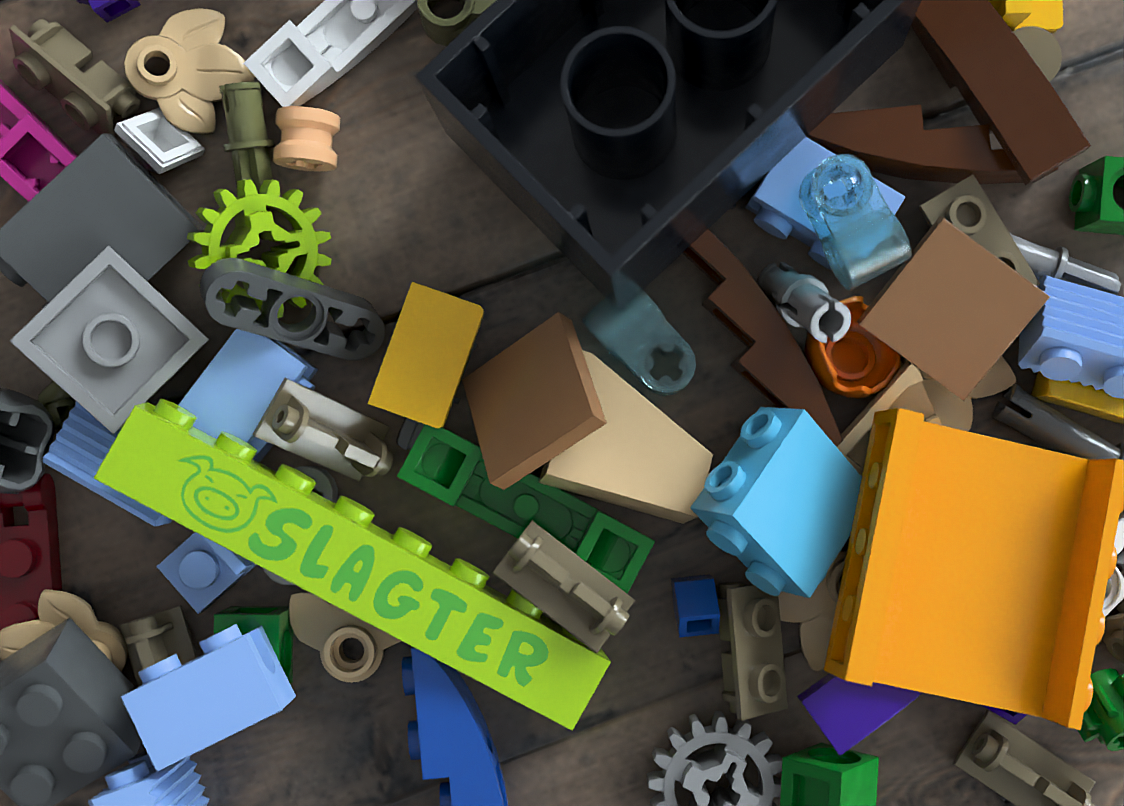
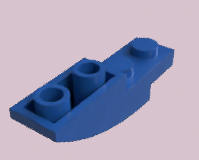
M411 647V656L402 658V682L405 696L415 695L417 720L408 722V747L411 760H421L423 780L449 777V782L440 783V806H508L506 786L497 750L485 718L469 687L456 669Z

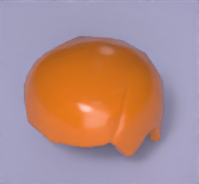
M852 296L840 301L847 306L851 313L850 328L842 338L832 342L827 336V343H822L807 332L804 356L816 375L818 382L823 387L838 395L856 399L876 394L887 387L900 369L901 355L858 324L857 320L868 308V305L863 303L864 297Z

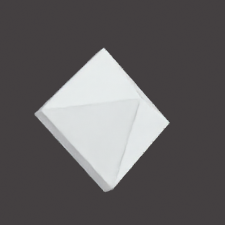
M160 107L119 122L114 129L147 170L158 174L202 156L205 148L188 132L182 131L170 124L164 117Z

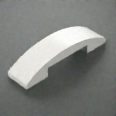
M324 0L297 27L289 20L243 64L282 107L301 106L341 78L386 40L418 8L417 0Z

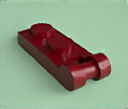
M44 473L33 488L18 494L0 493V630L13 624L38 620V602L42 591L47 589L62 591L56 490L53 478L48 473ZM24 506L28 511L29 524L14 526L13 507Z

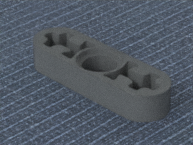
M225 258L214 262L205 270L200 280V293L208 313L215 321L229 327L351 361L362 360L371 356L379 349L384 340L385 327L372 304L362 297L239 258ZM237 281H242L249 296L263 300L262 313L255 299L234 295L230 303H225L219 290L221 288L232 289ZM304 297L312 302L309 315L299 323L286 324L277 319L280 306L290 298ZM328 311L336 323L354 326L358 318H360L365 328L363 331L352 330L348 338H345L337 324L327 321Z

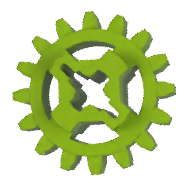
M252 179L237 181L238 197H235L227 189H217L213 194L219 208L216 211L208 208H198L195 212L200 220L207 225L204 232H189L187 234V240L202 245V254L189 259V267L207 269L218 260L239 258L286 273L294 258L298 256L296 266L291 275L324 285L313 272L316 266L331 265V258L318 253V244L325 243L331 239L330 232L315 231L312 223L321 215L319 208L309 207L302 210L298 208L303 197V192L299 189H289L280 197L279 181L264 180L258 194ZM266 207L281 213L294 229L284 230L275 224L272 211H267ZM234 217L236 227L225 243H220L226 225ZM259 239L282 243L279 246L271 247L270 251L264 252L261 260L238 256V254L249 252L250 248L257 246ZM236 284L232 289L221 288V295L225 303H230L234 295H242L255 299L261 311L263 300L249 296L246 290ZM293 297L287 300L292 306L303 308L307 305L304 297ZM283 304L278 310L277 318L283 317Z

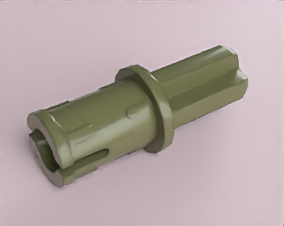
M239 82L219 86L225 110L229 141L228 144L223 145L224 152H231L236 187L237 181L252 179L259 194L263 181L273 180L268 148L275 147L274 140L268 139L262 106L261 82Z

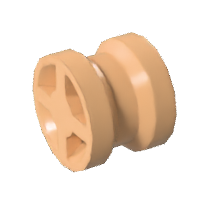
M286 106L278 108L275 124L281 130V141L273 149V162L282 167L303 171L321 172L335 170L337 168L338 155L332 149V138L340 130L339 115L312 107Z

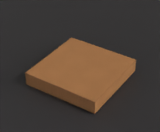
M939 216L857 322L964 401L1050 296L945 218Z
M557 312L462 379L489 482L503 490L607 424L573 322L560 312Z

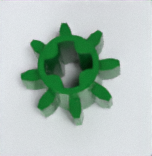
M1113 668L1099 670L1090 676L1093 684L1092 701L1083 714L1081 730H1078L1084 742L1098 738L1099 742L1105 744L1110 751L1123 750L1124 674L1120 675Z

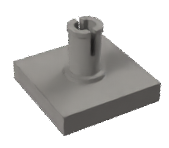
M108 245L30 320L10 342L112 434H115L124 425L134 406L146 403L209 339Z

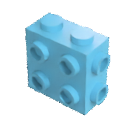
M760 407L743 424L740 437L722 463L709 473L705 480L704 489L690 509L709 527L706 535L710 541L723 551L736 556L748 568L745 576L754 586L773 596H779L782 591L811 598L818 585L826 577L828 569L851 534L862 476L805 409Z

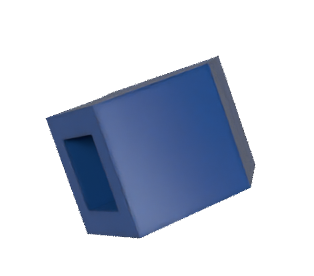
M710 574L671 578L674 614L677 620L679 638L719 634L720 610L714 578Z

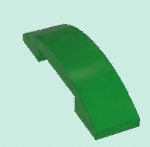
M424 424L397 475L398 478L453 507L457 506L517 539L529 523L534 521L627 594L655 543L654 539L562 489L539 483L540 477L532 473L505 490L490 484L480 446L444 427L437 429Z

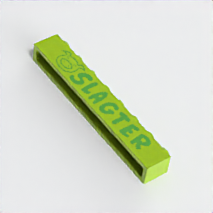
M160 399L156 406L149 402L134 406L93 477L94 479L573 731L611 663L602 648H600L598 653H595L559 624L543 616L541 610L515 590L511 589L509 595L506 596L487 586L486 583L490 576L476 566L460 558H455L450 566L430 555L429 552L433 545L417 534L398 527L393 535L374 525L371 521L375 514L358 502L340 495L337 502L334 503L313 492L312 490L317 482L299 470L281 464L276 472L253 459L257 449L247 442L223 431L215 439L193 427L197 417L186 409L165 399Z

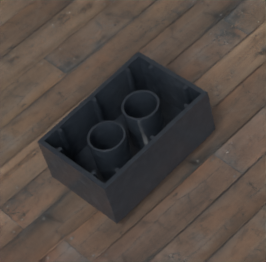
M496 0L417 73L415 78L446 134L620 312L903 46L921 0Z

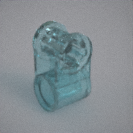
M834 155L828 157L805 176L799 190L801 207L822 244L830 268L842 286L851 291L910 260L912 253L907 235L898 219L889 210L869 168L862 160L853 155ZM842 181L847 192L841 196L828 199L824 194L823 188L829 183Z
M641 291L620 312L605 297L581 319L605 349L617 361H621L640 383L653 394L661 396L675 395L685 389L691 381L696 367L694 352L689 344L667 322L664 314L644 291ZM656 352H659L664 357H668L673 353L679 355L681 360L676 370L681 377L676 381H673L667 375L661 377L658 381L654 379L650 374L655 367V362L651 356Z

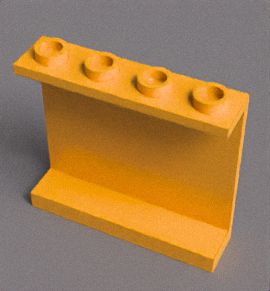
M901 408L876 411L874 413L824 671L849 682L872 686V683L876 682L1037 716L1068 728L1081 730L1083 714L1090 706L1093 696V684L1090 676L1095 648L1101 641L1105 630V617L1102 609L1107 581L1112 576L1117 563V551L1114 542L1119 515L1124 510V460L1084 459L923 421L925 414Z

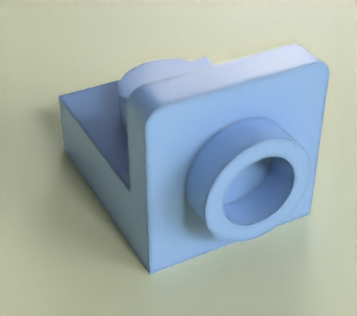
M194 532L156 567L199 614L207 610L257 564Z

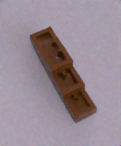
M921 0L911 24L913 30L949 88L951 89L956 86L980 125L988 124L989 135L991 133L995 135L1025 185L1083 153L1091 146L1055 89L1011 28L988 0Z
M921 105L831 113L806 136L861 170L904 179L959 183L974 174L979 184L1024 183L1004 150H991L988 124L924 130ZM1058 167L1046 173L1045 175L1039 177L1038 179L1032 181L1031 183L1036 182L1044 178L1045 176L1053 173L1054 171L1058 170Z
M707 229L683 254L718 286L701 305L746 346L730 366L776 408L805 409L837 447L843 439L818 379L784 319L743 264Z

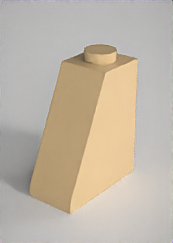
M582 350L607 424L543 464L539 483L682 524L697 518L698 516L690 507L704 489L713 454L594 354Z

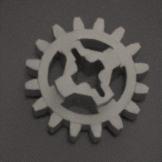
M715 711L711 726L703 727L696 714L689 716V726L691 729L689 733L683 735L673 727L667 730L673 746L670 751L656 747L653 749V760L662 768V771L647 773L648 788L661 791L662 793L650 799L651 806H680L675 797V780L681 782L683 788L693 792L689 806H778L773 801V797H780L781 779L773 777V775L782 771V758L779 754L765 755L773 742L764 731L756 734L751 739L749 738L752 725L748 719L743 721L737 720L733 728H729L722 711ZM716 744L714 749L697 755L692 753L705 745ZM747 754L753 759L757 767L758 788L753 786L749 780L743 778L742 775L747 765L745 761ZM725 773L730 784L728 788L717 786L712 794H709L704 783L706 779L717 782L722 774Z

